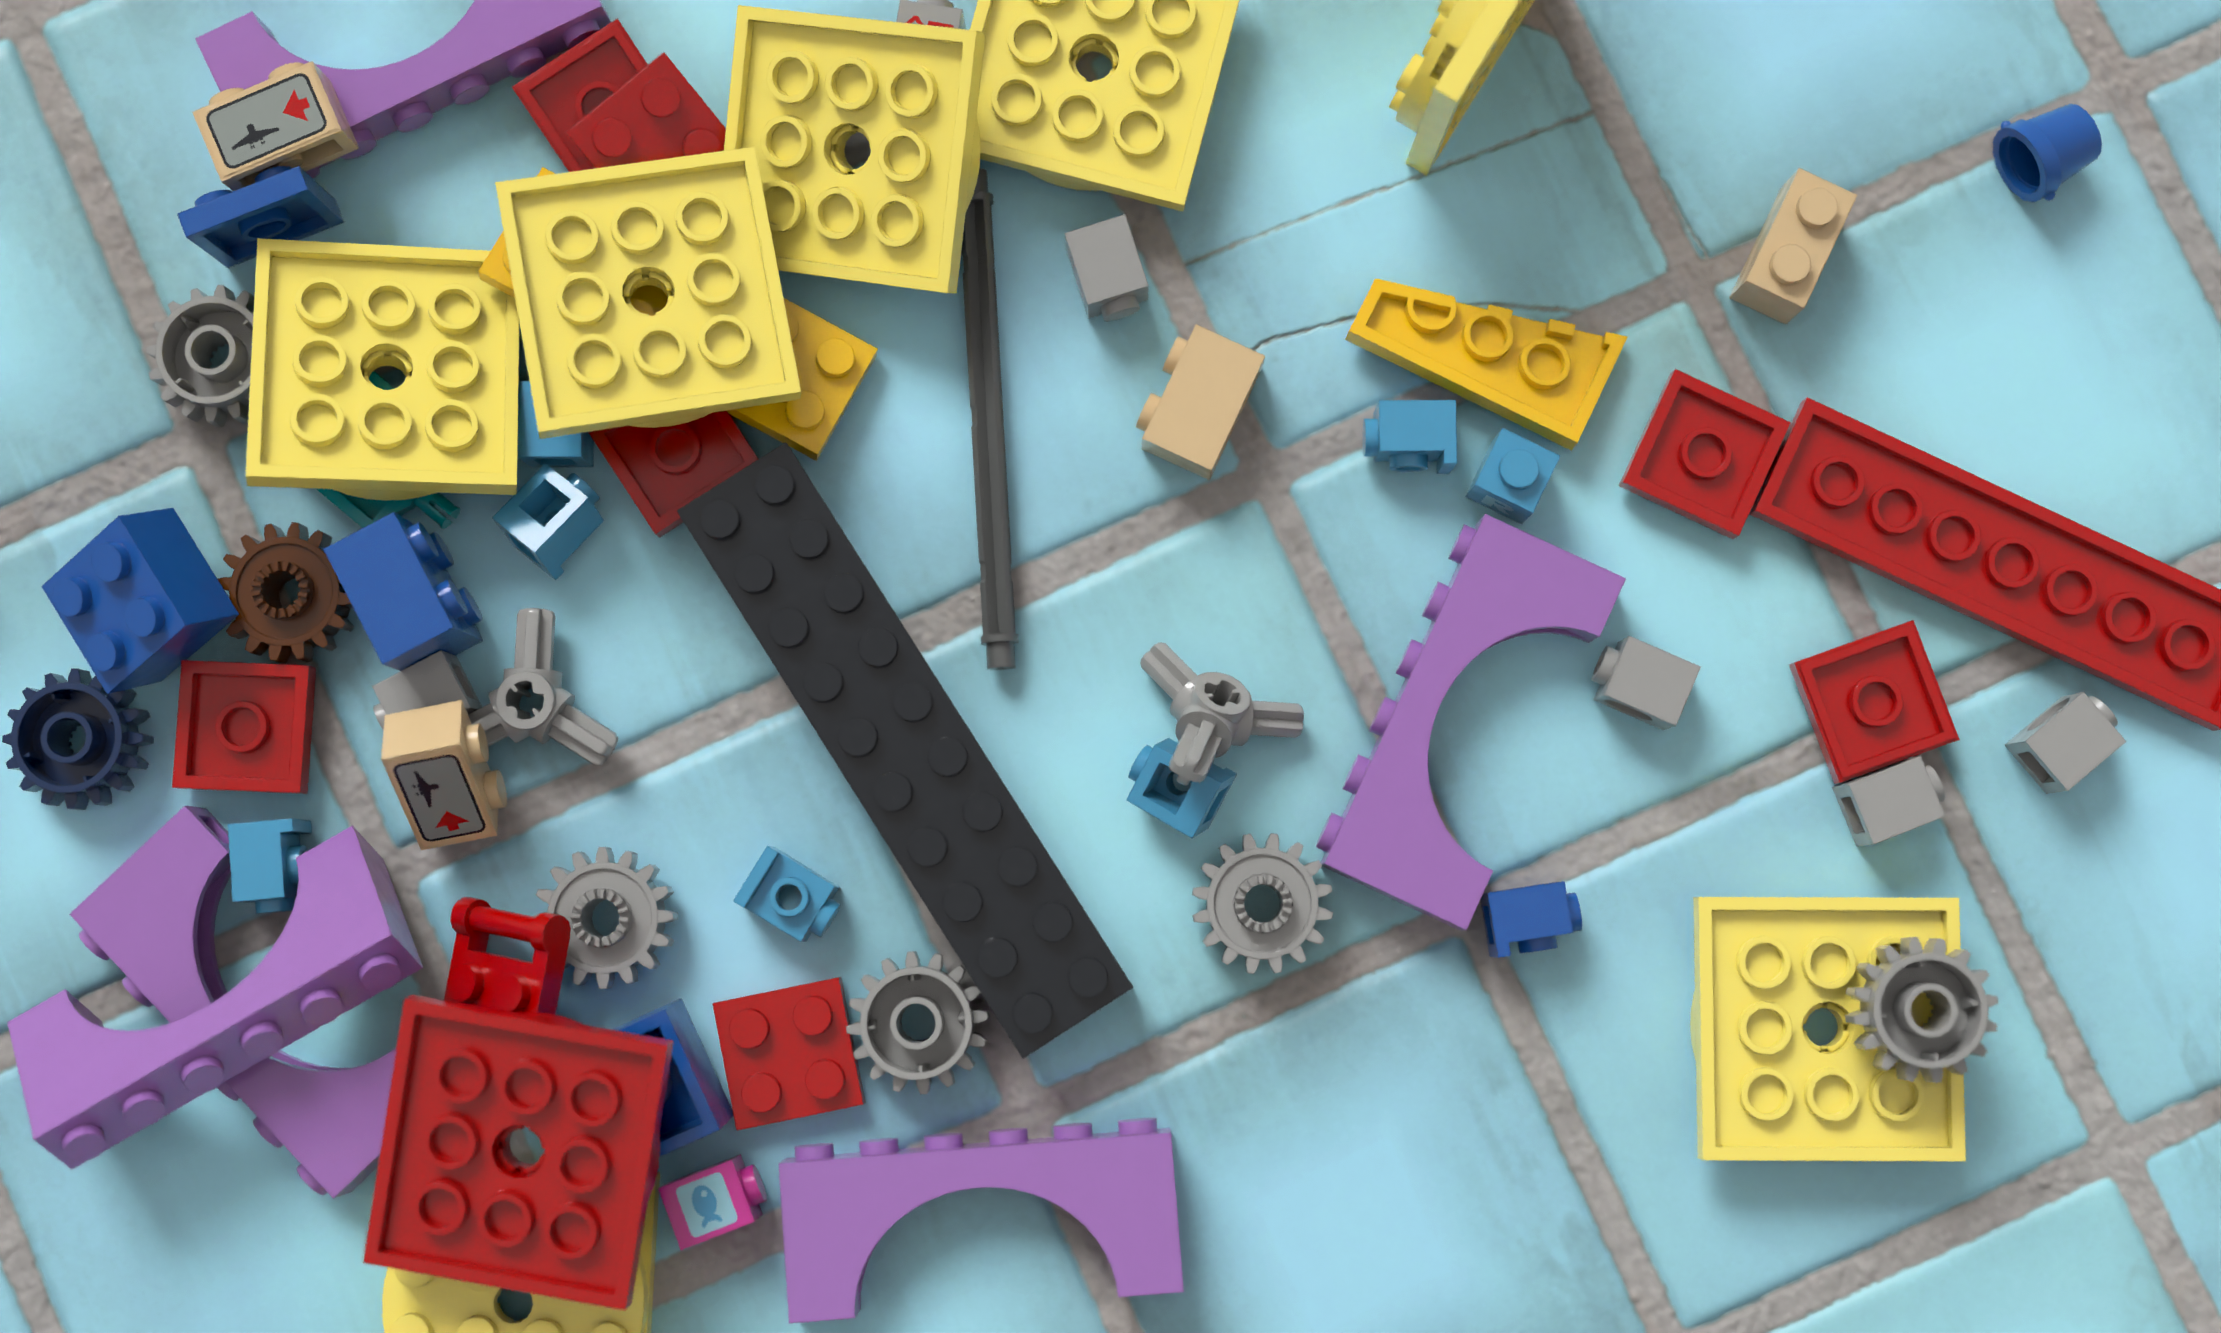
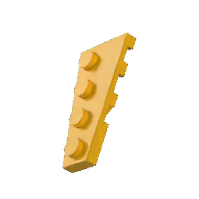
M1375 278L1345 340L1572 451L1582 435L1628 337L1610 332H1605L1601 336L1575 330L1576 324L1549 319L1545 323L1514 316L1511 309L1489 304L1486 309L1456 302L1454 296Z

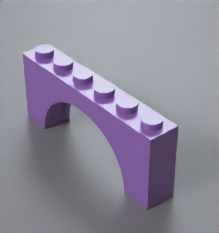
M474 0L466 14L455 27L433 45L414 56L385 66L368 69H339L316 64L330 79L359 149L310 169L306 173L314 179L320 172L319 168L339 158L354 159L363 156L376 146L377 140L397 130L409 132L421 128L431 121L433 113L453 103L464 105L477 101L488 93L489 86L509 76L520 78L534 73L545 65L546 58L567 48L571 49L611 23L601 0ZM252 11L195 38L220 92L231 88L247 89L268 80L269 74L282 65L294 62L303 64L309 62L280 46L270 29Z
M1487 514L1477 522L1475 528L1465 524L1462 527L1448 559L1458 563L1450 583L1447 586L1437 582L1422 614L1423 617L1432 621L1422 643L1413 639L1410 640L1395 674L1405 678L1395 701L1384 697L1372 721L1369 731L1379 737L1369 759L1358 754L1344 782L1342 789L1352 793V796L1342 817L1331 812L1316 844V848L1325 851L1321 861L1323 867L1458 930H1467L1493 870L1477 862L1456 843L1442 822L1433 800L1428 773V750L1430 735L1440 704L1448 689L1463 669L1483 651L1500 642L1515 637L1544 633L1569 636L1587 643L1597 639L1603 631L1626 578Z
M184 806L69 914L83 929L79 933L83 944L97 957L103 960L110 958L126 975L122 980L126 990L141 1004L147 1007L154 1005L170 1023L205 1008L227 993L218 969L214 932L218 905L223 890L231 877L228 831L206 808ZM396 1048L375 1061L353 1068L321 1066L300 1060L280 1050L273 1056L265 1058L220 1084L217 1088L234 1101L240 1098L257 1116L253 1120L256 1130L273 1146L281 1148L284 1145L301 1163L297 1167L299 1176L312 1190L320 1195H325L328 1192L332 1198H336L352 1192L378 1167Z
M353 825L296 857L299 882L295 904L285 928L272 949L238 985L218 1000L187 1017L159 1027L126 1031L104 1028L102 1021L64 989L8 1021L33 1140L70 1169H74L422 969L421 960L384 859Z
M1134 1118L1119 1120V1132L1093 1134L1092 1123H1070L1053 1126L1054 1137L1028 1139L1027 1128H1007L988 1131L989 1142L963 1144V1133H944L924 1136L925 1147L899 1149L898 1138L859 1141L860 1152L834 1154L833 1143L795 1146V1157L786 1158L779 1163L789 1324L855 1318L861 1310V1291L868 1261L874 1248L887 1230L904 1215L929 1200L948 1193L973 1188H1004L1030 1193L1060 1206L1073 1215L1090 1231L1105 1252L1114 1274L1118 1297L1184 1292L1170 1128L1157 1129V1118Z

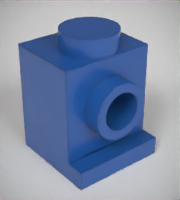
M1565 881L1483 893L1480 899L1490 957L1511 956L1509 945L1511 942L1518 943L1519 953L1558 948L1556 935L1582 930V916L1577 895L1575 892H1566Z

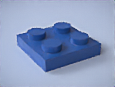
M290 166L270 168L256 176V183L233 192L230 190H216L206 193L196 199L194 202L195 207L177 213L186 238L227 268L255 258L257 254V238L301 240L344 223L336 200L300 166L294 168Z

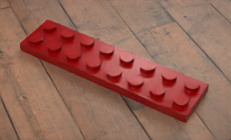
M1807 397L1800 403L1750 515L2212 731L2221 730V589Z

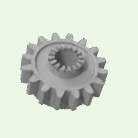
M217 285L214 296H207L198 288L191 290L190 301L182 305L172 301L168 304L171 314L164 322H154L152 328L158 332V337L155 345L146 347V354L156 359L158 367L148 373L149 377L161 386L168 385L161 398L175 408L182 405L181 414L193 421L198 422L205 414L207 422L216 427H224L227 414L230 413L235 420L246 424L248 423L254 296L243 290L235 299L234 292L224 285ZM224 344L229 345V355L226 361L219 367L211 368L212 362L210 358L213 359V351L217 352V347L225 346Z
M1273 833L1269 835L1264 848H1257L1251 834L1243 835V852L1238 854L1232 848L1223 844L1218 849L1224 863L1220 867L1204 863L1201 867L1204 874L1211 879L1209 887H1196L1192 890L1193 896L1206 900V909L1192 915L1194 922L1210 923L1212 931L1203 939L1204 945L1208 947L1221 941L1226 946L1221 961L1229 965L1238 954L1245 956L1246 972L1251 974L1255 973L1260 959H1267L1271 970L1275 974L1282 972L1283 963L1281 956L1289 954L1300 964L1306 961L1304 951L1300 945L1305 940L1322 944L1324 938L1313 928L1316 920H1329L1333 916V912L1326 908L1318 907V898L1332 892L1331 885H1315L1312 876L1322 867L1320 861H1314L1303 866L1298 861L1303 845L1297 842L1285 853L1279 850L1278 834ZM1256 885L1269 886L1276 892L1279 898V910L1275 917L1268 922L1260 923L1254 921L1245 910L1244 900L1246 894Z
M610 847L598 848L596 863H592L584 852H576L572 854L575 870L570 872L562 867L554 866L550 872L558 886L555 890L538 889L536 893L537 897L549 904L548 913L562 915L570 923L571 936L564 969L571 965L575 967L573 973L574 984L585 985L592 974L596 973L599 989H609L613 987L615 972L619 973L626 984H633L638 981L636 966L641 964L649 969H656L660 965L657 956L653 953L657 946L668 947L673 945L674 940L664 933L666 923L678 920V913L665 910L664 900L669 898L674 891L670 886L656 887L653 883L660 870L656 865L649 864L640 871L635 869L638 854L635 852L625 851L618 863L614 862V854ZM606 899L613 902L614 906L618 908V914H620L619 925L608 936L600 934L595 929L592 921L594 909L600 902Z
M1917 937L1901 938L1900 954L1891 945H1880L1875 948L1881 964L1876 966L1870 963H1859L1856 969L1867 981L1864 987H1848L1846 990V995L1860 1001V1010L1845 1015L1847 1023L1859 1024L1864 1027L1865 1032L1854 1042L1857 1049L1869 1050L1877 1048L1878 1052L1874 1057L1872 1065L1877 1069L1887 1071L1897 1062V1078L1913 1082L1918 1075L1919 1069L1924 1080L1932 1083L1942 1082L1943 1067L1954 1074L1963 1075L1968 1072L1964 1058L1970 1054L1984 1057L1987 1050L1980 1041L1985 1032H1996L1998 1027L1996 1023L1988 1019V1008L1998 1004L1997 996L1985 994L1982 983L1989 977L1988 972L1980 969L1970 970L1966 965L1971 953L1965 949H1955L1946 955V940L1940 938H1929L1924 949H1922V945ZM1923 992L1931 999L1930 1004L1933 1006V1010L1931 1009L1932 1016L1928 1018L1929 1022L1919 1027L1912 1018L1911 1005L1915 997Z
M916 951L907 952L905 968L899 969L897 964L890 958L881 961L885 977L879 980L874 976L864 975L861 982L869 991V994L866 998H852L849 1002L850 1007L861 1012L860 1021L846 1026L848 1034L861 1035L863 1045L853 1053L855 1059H862L868 1056L873 1059L875 1065L869 1075L873 1080H876L886 1072L894 1075L893 1091L896 1092L902 1091L908 1079L916 1080L920 1094H927L930 1091L931 1078L938 1076L946 1087L953 1085L955 1078L951 1067L957 1064L961 1068L970 1071L974 1067L975 1062L966 1052L968 1047H984L987 1042L986 1037L974 1032L975 1023H980L990 1018L989 1011L973 1010L971 1001L981 994L977 986L967 989L962 987L960 982L966 972V968L963 965L953 969L949 974L942 971L944 964L943 955L939 953L933 955L928 967L921 966L920 958ZM911 1004H922L928 1007L935 1017V1029L928 1039L914 1040L912 1037L907 1036L902 1028V1015Z

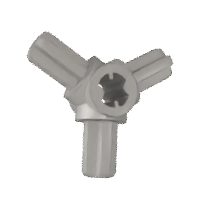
M541 608L519 610L517 614L514 668L504 669L503 682L497 689L489 692L491 703L468 714L472 725L480 723L483 726L488 747L508 736L515 743L529 736L542 744H545L552 738L591 764L601 766L615 750L618 736L615 732L573 706L575 696L562 688V672L553 670L556 617L554 612ZM530 688H532L533 693L544 697L541 710L532 708V712L535 715L532 718L529 712L521 710L519 706L523 695L531 697L528 691Z
M1160 642L1155 644L1141 659V668L1173 699L1170 713L1178 721L1175 734L1179 743L1170 760L1169 768L1178 775L1176 781L1182 785L1187 786L1190 781L1203 782L1214 758L1224 755L1231 745L1243 746L1248 741L1250 735L1296 738L1302 733L1304 711L1299 704L1252 701L1251 695L1245 686L1234 677L1224 673L1206 672L1197 676L1166 643Z

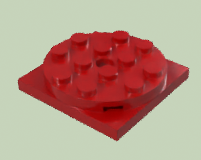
M417 995L405 998L363 1263L626 1311L632 1304L647 1205L659 1168V1130L674 1041L587 1026L569 1018L550 1013L508 1012ZM528 1127L529 1131L539 1138L544 1153L537 1162L525 1163L513 1155L510 1148V1139L515 1130Z

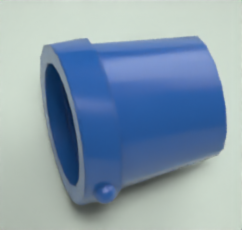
M2068 104L2029 120L2020 119L2013 123L2003 121L2000 126L2001 129L1997 131L1993 138L1992 152L1995 165L2002 180L2009 189L2022 200L2033 203L2043 198L2048 201L2053 200L2055 192L2063 182L2099 157L2102 149L2100 131L2089 113L2079 105Z

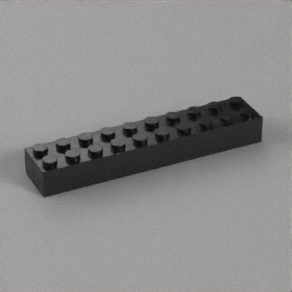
M786 442L677 510L1021 1057L1024 1059L1133 988L1132 983Z

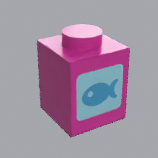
M741 1154L670 1181L658 1188L680 1250L755 1222L763 1215L759 1204L767 1201L765 1187L756 1166L752 1164L745 1167Z

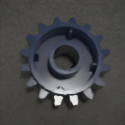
M78 668L71 669L68 681L62 675L54 673L44 675L46 687L40 690L26 687L22 691L26 702L20 710L10 709L7 714L14 721L11 733L2 736V742L11 745L13 757L6 762L7 768L20 770L25 775L19 786L23 791L38 792L43 789L41 795V803L60 806L65 800L67 809L86 810L89 799L95 805L107 806L112 804L110 788L113 787L117 790L130 792L134 785L127 775L128 771L131 768L147 770L149 766L145 759L137 755L138 747L154 743L153 736L139 733L138 725L150 717L149 711L138 708L130 709L128 707L137 695L133 689L107 694L96 675L92 679L90 671ZM77 726H83L86 740L82 749L74 755V750L70 749L72 742L69 740L73 737L71 733L77 730Z

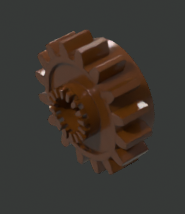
M296 522L291 523L285 536L280 527L270 523L264 527L265 541L260 542L245 534L241 537L242 545L246 550L245 555L240 558L235 555L226 554L223 558L226 564L234 569L231 578H218V581L224 590L229 591V599L239 613L226 632L229 636L237 639L249 636L245 650L261 656L268 650L270 660L287 663L291 650L298 660L305 662L313 661L314 647L320 646L326 650L333 651L337 648L333 636L340 629L351 632L354 628V625L347 619L353 606L324 551V548L331 545L332 537L320 530L315 531L309 537L308 527ZM296 579L299 582L298 588H300V592L297 594L299 597L293 601V605L290 604L287 606L288 608H283L280 603V591L285 583Z

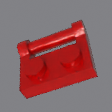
M463 897L458 900L453 906L450 919L452 928L456 932V939L444 1000L508 1012H540L556 1015L571 936L570 923L566 917L548 912L540 913L534 917L491 908L487 901L473 897ZM489 934L530 942L531 946L535 949L532 962L486 952Z

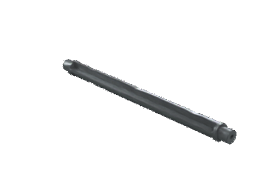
M979 168L974 194L965 214L961 254L963 256L964 270L963 291L969 397L972 411L971 433L978 557L981 570L980 592L983 627L981 645H986L987 670H1006L1016 668L1014 644L1019 642V635L1016 634L1014 594L1013 582L1011 580L1012 559L991 205L994 202L993 195L988 193L987 171Z

